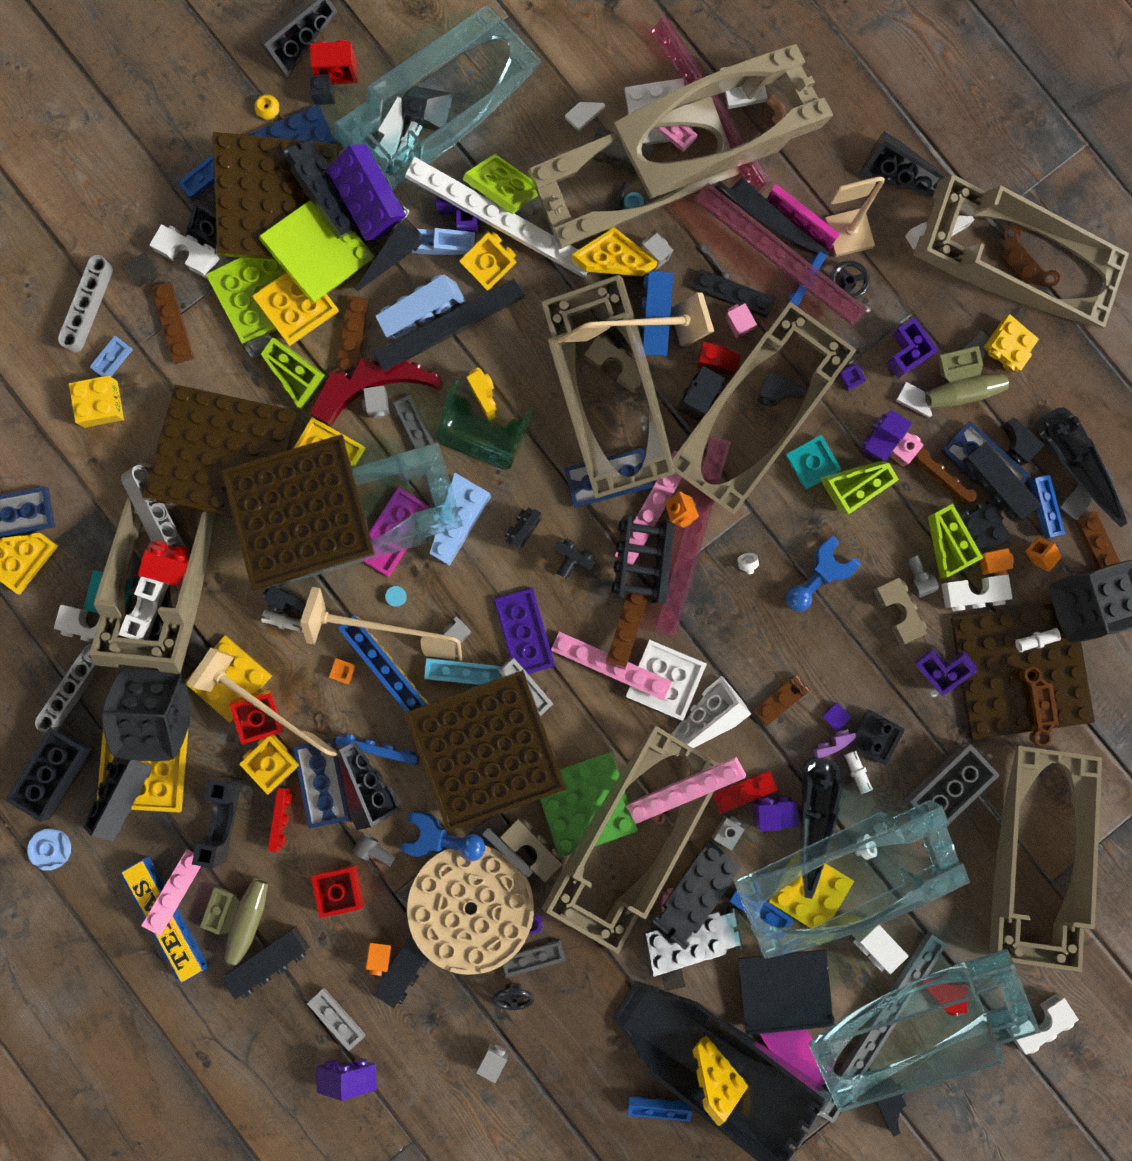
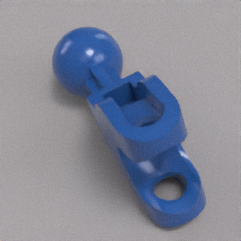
M835 536L830 537L815 551V566L811 570L814 575L803 586H794L787 592L786 603L791 610L796 612L807 610L812 603V594L822 583L827 585L832 580H845L861 565V561L857 558L849 560L846 564L836 562L833 557V551L839 544V541Z
M418 811L409 812L408 821L419 827L420 837L417 842L402 843L401 852L420 857L428 855L433 851L444 850L446 847L459 851L461 857L467 861H477L484 855L485 843L480 836L468 834L463 838L447 835V829L440 825L439 820L434 815Z

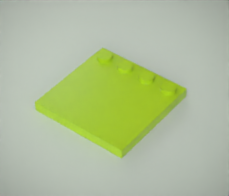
M311 200L259 236V240L312 304L375 258L355 232L337 239Z
M240 257L206 274L243 346H246V342L277 330L253 298L254 294L286 273L277 260Z

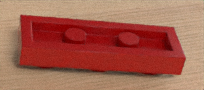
M766 771L717 791L712 796L721 814L778 790L770 771Z
M288 787L277 788L268 847L270 852H278L285 845L286 835H283L284 826H287L289 814H286L287 806H290L292 800V793H289L290 788Z

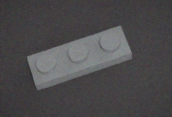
M511 658L497 672L501 677L524 669L515 658ZM524 670L541 716L553 703Z
M325 988L320 990L307 1003L348 1051L365 1037L366 1034Z

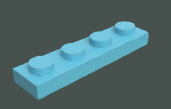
M426 658L424 679L482 685L501 678L497 671L502 666Z

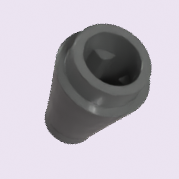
M267 333L246 342V346L243 349L252 361L258 360L272 337Z

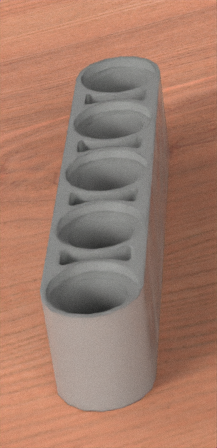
M94 255L88 260L58 337L60 345L73 353L81 351L85 344L113 272L112 265L100 255ZM104 264L102 269L97 270L99 265ZM96 282V286L90 289L91 284ZM89 301V304L83 308L84 302ZM81 319L80 325L76 326V322ZM74 338V342L68 345L69 340Z
M136 465L124 472L121 476L122 484L150 540H161L172 547H185L165 505L144 500L142 497L149 475L146 468Z
M92 644L87 645L82 650L37 716L35 726L39 731H48L49 728L45 724L48 717L51 720L50 727H60L101 668V666L95 664L89 655ZM85 665L87 668V672L83 676L81 674V668ZM71 683L75 685V690L73 693H71L69 690V686ZM59 700H61L63 703V708L61 710H59L57 707V703Z

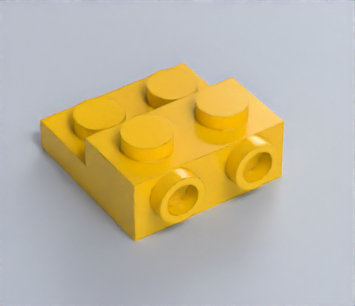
M489 231L459 260L487 291L517 263L514 259L516 254L509 247L505 249L500 244L502 239L495 232L491 234Z
M1009 314L1005 315L983 348L988 351L990 357L1000 361L1004 369L1009 372L1021 371L1032 355L1030 351L1039 339Z
M476 368L469 373L467 380L487 419L490 421L496 417L494 411L497 410L492 398L493 382L488 373L484 374L480 368Z
M275 735L260 739L257 742L259 746L245 753L242 757L244 760L239 764L267 795L299 766L298 762L287 752L288 749Z

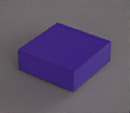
M857 363L840 371L838 374L847 391L866 382Z
M837 702L821 716L837 732L851 718Z

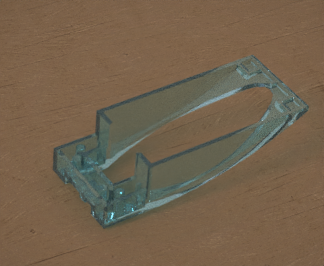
M488 4L367 86L366 102L335 122V137L345 148L349 145L366 144L393 191L409 180L405 178V175L414 157L430 165L500 106L540 66L542 61ZM491 39L507 41L510 47L509 59L493 91L422 141L412 130L408 131L407 145L392 156L372 136L373 133L379 130L397 97L402 98L414 84L432 70L458 54Z
M439 443L353 468L357 485L391 475L401 476L406 486H411L409 479L426 475L435 507L413 513L387 533L372 540L375 555L272 586L278 587L427 543L425 537L463 527Z
M929 800L895 817L883 811L734 881L763 957L766 959L800 951L858 933L915 910L970 883L964 864L958 860L947 829L949 823L943 806ZM923 838L932 866L916 874L902 867L900 872L905 884L812 929L776 927L763 922L760 918V910L769 898L796 879L823 864L860 850L895 844H911Z
M1008 949L943 969L906 984L843 1018L810 1041L809 1047L840 1113L1005 1063L999 1045L1041 1032ZM1000 988L1006 1006L985 1012L972 1023L930 1049L900 1062L858 1075L841 1077L834 1073L833 1067L838 1056L854 1036L972 999L976 1000L979 1010L984 1011L979 994Z

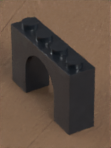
M218 776L209 779L205 801L213 802V814L205 838L195 845L192 865L213 869L226 862L242 779L228 776Z

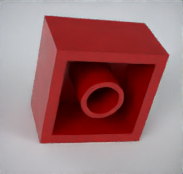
M338 40L336 42L318 41L310 43L311 67L314 75L330 74L334 85L358 83L357 58L351 41Z
M161 540L151 541L144 552L138 576L181 587L191 552L182 546H169L168 543Z
M272 688L251 694L280 715ZM243 697L230 701L229 706L241 745L283 732L284 726Z
M357 864L317 872L311 876L319 918L356 911L364 907L365 903Z

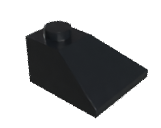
M414 86L407 97L404 111L406 124L410 126V122L413 121L418 123L417 126L421 125L422 128L446 132L453 93Z
M196 199L193 202L186 235H190L202 245L207 244L216 250L215 202Z

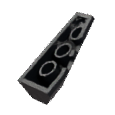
M885 131L871 148L860 172L861 175L868 179L883 177V185L888 184L899 189H911L917 193L931 196L934 195L938 181L947 177L900 140Z
M404 217L399 222L386 244L355 287V290H361L409 255L412 250L416 252L422 243L420 240L422 234L407 218Z
M352 742L337 750L348 811L356 830L371 828L401 810L393 789L381 779L382 775L372 768L369 764L370 760L356 742Z

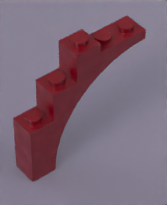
M361 358L351 379H349L350 376L342 371H339V373L331 372L310 415L332 427L340 413L353 400L364 394V388L394 383H414L440 391L443 382L440 379L441 376L436 372L429 371L428 373L422 370L423 367L415 362L410 364L411 358L386 372L379 367L378 362L370 358L368 360Z

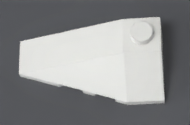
M722 676L702 693L703 698L697 706H692L690 709L692 712L686 720L679 723L671 734L672 736L694 748L736 727L751 715L742 699Z

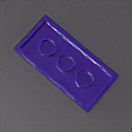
M533 588L494 598L510 659L515 658L527 674L555 667Z

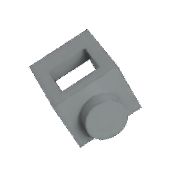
M456 616L454 618L456 623L454 625L450 623L443 632L445 633L444 635L457 638L462 643L472 631Z

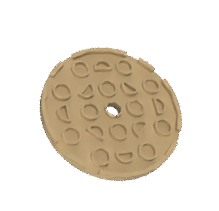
M485 846L484 855L477 861H467L461 857L459 851L453 849H446L435 855L423 866L416 876L410 889L407 904L409 928L421 952L437 966L450 972L466 975L492 971L513 958L525 943L534 916L533 894L525 874L502 852L489 846ZM469 902L474 903L477 907L473 915H468L465 912V905Z

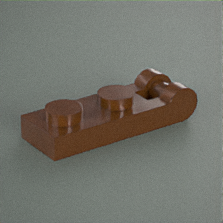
M798 674L790 678L753 709L765 726H768L811 690L802 683V678ZM793 685L798 689L795 694L790 690Z

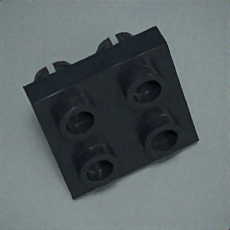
M568 538L559 540L554 547L565 554L566 558L556 572L565 579L569 578L577 564L590 570L597 562L593 559L595 556L587 550L580 551L576 548L578 544Z
M867 709L855 731L856 738L848 746L887 766L905 729Z

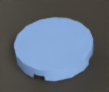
M46 828L33 835L28 843L27 854L30 862L39 867V869L53 870L61 867L68 860L71 854V843L63 831L56 828Z

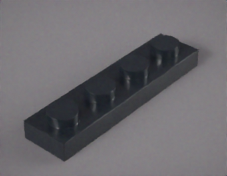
M703 269L699 270L692 288L695 291L732 305L739 304L741 306L746 304L750 312L767 318L775 297Z

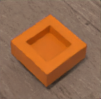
M336 658L329 678L350 684L356 665Z

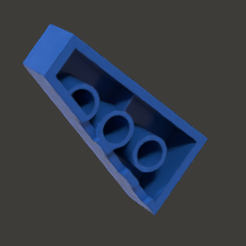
M649 271L647 276H644L643 288H646V297H642V309H645V315L641 319L670 317L674 273ZM640 325V330H643L641 341L645 355L667 356L669 325Z

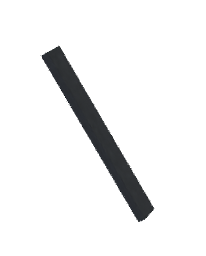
M512 279L374 352V357L382 370L386 372L523 299L524 293L515 279Z

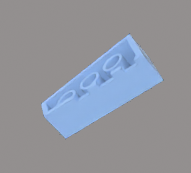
M437 275L431 279L429 284L417 287L411 295L402 296L397 300L396 304L381 309V313L376 315V318L385 336L395 340L416 329V324L428 323L433 320L434 315L446 314L452 311L451 306L457 303L462 306L467 302L455 281L446 275Z
M454 473L430 551L433 557L449 566L451 565L491 498L489 492Z

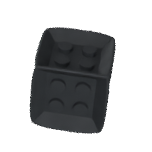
M1132 560L1111 564L1096 571L1079 573L1050 584L1051 599L1058 622L1069 642L1097 639L1108 634L1132 629Z
M132 668L121 670L116 675L102 709L103 731L107 746L113 756L127 760L169 761L178 755L187 734L191 712L187 685L181 673L159 672L158 669Z

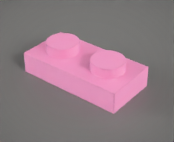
M688 126L655 128L682 152L697 138V134Z

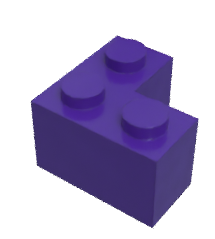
M465 185L478 193L477 189L470 187V185ZM436 195L438 214H456L458 231L478 233V218Z
M913 318L892 334L902 348V351L894 355L887 363L899 379L938 351L916 318Z
M892 410L887 414L883 413L872 425L871 428L874 429L872 434H867L861 445L864 447L861 453L876 462H886L896 444L904 438L912 422Z
M932 647L919 656L915 663L942 697L977 672V666L964 651L946 662L936 649Z
M790 796L779 797V801H774V799L769 797L758 798V802H753L754 827L759 831H778L781 828L799 827L797 801L791 800Z
M364 1058L356 1059L352 1064L337 1063V1060L325 1061L324 1065L316 1067L317 1093L343 1101L377 1090L376 1064L367 1062V1059Z

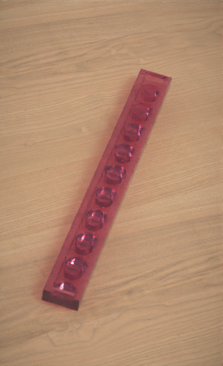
M667 16L660 18L652 32L681 78H683L685 84L688 85L704 78L703 72ZM711 96L730 148L732 149L746 143L747 141L718 96ZM758 159L738 166L748 183L752 184L759 193H762L772 182Z
M707 183L695 197L694 201L851 326H854L865 313L866 307L712 185Z
M711 436L701 469L702 477L707 483L719 485L731 441ZM697 488L693 501L699 517L684 529L668 584L666 604L662 605L655 632L676 637L714 500Z

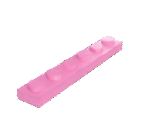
M674 450V452L672 453V459L677 454V451ZM675 472L674 475L658 479L633 523L655 526L666 507L664 502L671 498L682 477ZM631 531L629 543L644 546L650 534ZM628 552L627 564L633 565L639 553Z
M562 632L558 633L551 649L553 652L663 701L672 684V681L629 662L625 670L606 664L607 652Z
M734 757L631 801L626 807L635 824L742 780L746 777V774L737 757Z

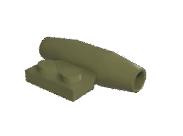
M979 346L937 356L941 375L948 383L926 392L925 400L929 408L954 407L989 398L1009 388V380L1005 374L981 375L983 362Z
M253 878L241 900L234 892L218 886L214 887L200 928L218 935L228 934L224 955L225 962L232 965H240L253 942L264 911L268 882Z

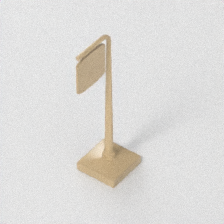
M875 177L842 185L835 193L831 204L858 199L869 194L870 196L861 209L825 218V223L840 234L832 247L834 257L871 249L875 246L866 212L884 183L883 177Z
M696 293L672 307V317L589 322L559 338L558 342L588 341L609 329L610 326L674 325L680 346L686 347L714 332L704 295L703 293Z
M317 587L311 588L300 621L308 644L315 645L321 624L329 622L422 636L421 649L425 656L453 661L455 657H458L459 662L463 660L461 643L457 638L328 614L321 589Z
M210 648L188 680L187 684L192 688L209 692L212 691L216 683L221 682L321 752L338 757L337 750L313 733L300 731L225 676L224 671L234 658L229 653Z

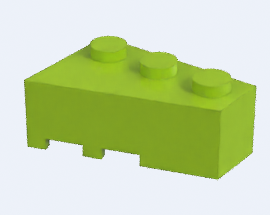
M273 337L261 353L274 374L282 382L285 390L293 398L296 406L305 409L328 376L282 341Z
M882 461L820 478L839 512L845 514L852 513L899 480L888 462Z
M953 504L928 516L940 579L947 578L983 559Z

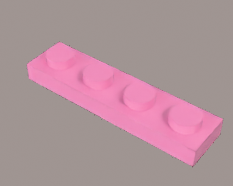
M186 849L142 923V927L161 936L201 867L192 865L194 852Z

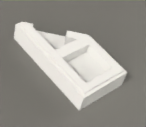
M579 102L565 115V119L579 132L605 109V104Z
M906 382L896 402L930 418L932 413L926 404L925 391Z

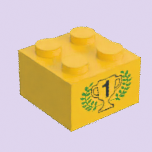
M110 376L69 383L76 424L86 428L124 420L118 382Z

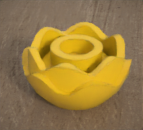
M262 95L255 102V112L265 120L273 119L279 113V102L271 95Z

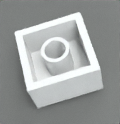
M870 917L851 934L856 939L853 943L866 956L870 954L868 959L881 972L885 969L891 974L909 957L886 931Z

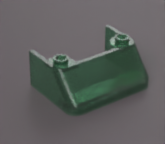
M457 378L445 398L437 432L438 441L446 447L498 468H511L527 432L533 408L529 407L522 421L512 419L505 428L470 414L471 405L469 401L458 395L461 379Z

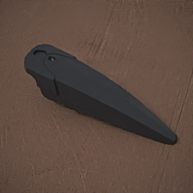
M743 177L731 188H728L721 181H718L711 188L736 212L768 234L816 255L819 252L826 255L829 254L823 246L809 237L771 205Z
M1064 407L1056 408L1040 417L1037 421V430L1051 452L1055 453L1085 492L1120 527L1128 524L1110 476L1092 439L1088 437L1079 418Z
M816 757L809 758L805 762L801 787V872L804 897L810 899L813 898L828 854L840 810L839 803L843 789L838 764L832 760Z

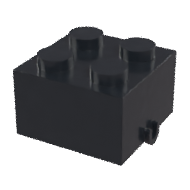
M703 366L695 374L688 388L683 391L684 395L677 409L696 420L702 416L704 417L714 404L712 400H715L724 388L722 382L725 378Z

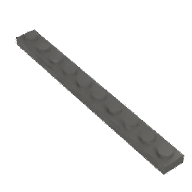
M930 932L926 933L826 1090L832 1095L823 1112L817 1108L814 1109V1111L828 1121L834 1123L946 947V943Z

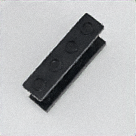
M630 515L622 517L618 525L620 539L616 544L618 557L614 563L616 575L615 581H613L611 586L613 598H623L624 593L650 596L652 598L651 603L666 604L675 523L665 521L661 522L658 527L634 524ZM631 531L657 535L659 538L658 546L650 547L630 544ZM628 552L655 555L656 566L652 568L627 564ZM626 572L650 575L654 578V584L651 588L626 585Z

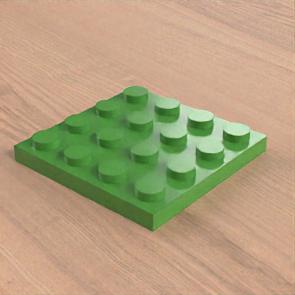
M612 752L560 769L567 790L540 799L557 852L562 857L572 854L589 823L619 777ZM625 791L595 846L638 832L637 826L626 807L629 802Z

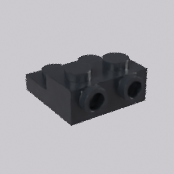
M987 500L975 506L977 508L976 511L970 513L968 510L959 515L981 554L1011 538L1002 522L1004 518L994 502L988 503Z
M530 507L526 511L524 509L521 510L516 518L518 523L515 527L511 526L505 534V537H507L506 543L519 552L542 520V513Z
M275 586L267 588L262 595V599L268 602L267 607L281 613L284 611L291 612L292 610L303 615L307 603Z

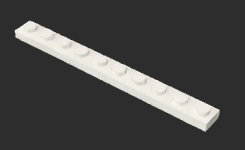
M414 157L405 178L583 278L587 275L588 272H585L571 260L572 254L578 251V249L571 245L559 249L555 237L516 214L504 211L497 203Z

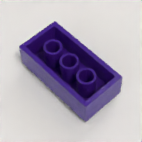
M366 144L349 145L326 169L365 240L383 238L406 216Z

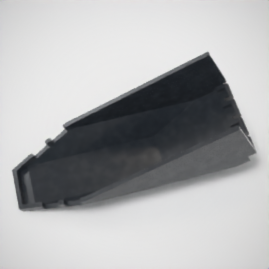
M636 981L613 1016L625 1037L629 1038L636 1049L639 1058H642L650 1070V1075L756 1161H792L797 1152L790 1147L791 1144L798 1149L801 1147L808 1136V1133L802 1127L804 1126L811 1130L820 1117L814 1111V1108L816 1107L823 1112L832 1097L816 1081L700 1002ZM705 1035L715 1044L721 1054L730 1062L731 1066L748 1085V1088L726 1121L720 1126L714 1122L703 1107L702 1100L705 1096L703 1088L699 1086L696 1071L699 1069V1065L692 1051Z

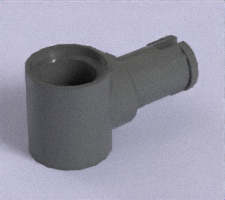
M919 555L907 560L914 576L911 582L912 589L918 598L939 590L936 578L933 574L925 571Z
M362 833L352 850L356 856L368 861L374 858L388 867L391 866L396 857L381 848V845L378 844L379 841L366 833Z

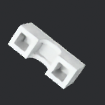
M161 224L150 243L155 252L172 261L179 252L189 251L185 265L191 271L207 278V273L213 271L220 259L215 254L216 250L207 244H204V246L198 244V240L190 235L186 237L181 235L180 231L173 226L167 228Z
M1009 575L983 578V588L979 595L971 592L968 580L941 584L945 608H952V611L965 610L967 605H972L973 609L986 607L985 603L993 602V606L1006 604L1005 600L1012 599Z
M141 577L134 595H137L136 606L130 615L125 616L118 635L129 639L148 640L158 614L157 610L162 604L169 584Z
M60 605L54 629L60 630L61 635L73 637L76 634L81 636V640L93 642L99 621L95 627L90 628L86 623L88 611Z
M1056 993L1040 1004L1045 1014L1041 1025L1032 1026L1030 1021L1022 1016L1005 1027L1018 1049L1025 1055L1038 1051L1039 1046L1045 1042L1053 1041L1057 1034L1063 1030L1071 1029L1074 1023L1079 1020L1064 997Z

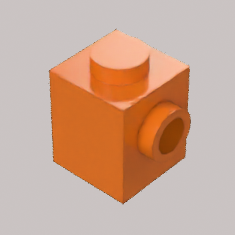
M680 491L664 502L671 522L683 528L699 517L692 497Z
M1040 536L1025 551L1033 565L1048 572L1051 571L1062 557L1055 543Z
M1009 548L981 554L983 559L979 561L983 575L994 573L995 576L1005 575L1008 569L1013 568L1014 557L1009 552Z
M368 944L365 970H369V975L382 976V972L388 971L390 945Z

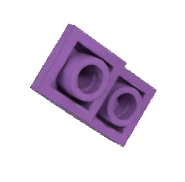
M848 729L836 732V736H831L832 745H830V742L817 744L818 748L813 749L814 757H825L841 750L856 738V734L849 733Z

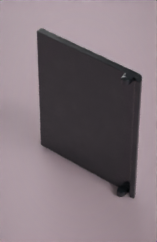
M826 949L738 958L744 1026L747 1035L834 1027L833 1021L835 1018L832 1012Z

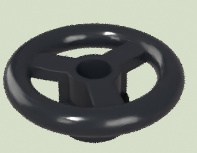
M852 260L843 261L837 264L831 271V289L842 299L854 300L860 298L869 288V273L859 262ZM854 267L861 274H848L843 268ZM837 274H838L840 277H842V278L840 279V281H839V287H840V289L837 287V284H836V275H837ZM846 279L851 280L852 283H847ZM864 280L862 288L858 292L850 294L856 283Z
M508 983L505 985L504 990L494 994L492 1001L494 1005L502 1009L521 1010L534 1003V996L531 992L523 990L521 984ZM528 999L525 1002L518 1003L520 1000Z

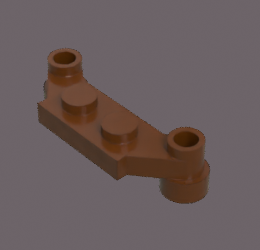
M1016 224L1007 226L1004 230V253L1002 257L1026 284L1037 283L1049 287L1057 285L1061 279L1060 273L1057 270L1045 271L1019 242L1018 238L1021 236V228ZM1010 229L1015 232L1013 237L1008 234ZM1049 275L1054 277V282L1048 281Z
M1027 667L1020 672V679L1029 685L1035 729L1030 733L1029 739L1035 745L1044 747L1051 742L1050 732L1053 727L1059 725L1053 684L1047 683L1041 677L1042 675L1038 668Z

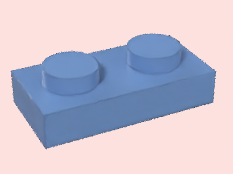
M114 336L91 364L90 368L102 377H112L133 349L117 336Z

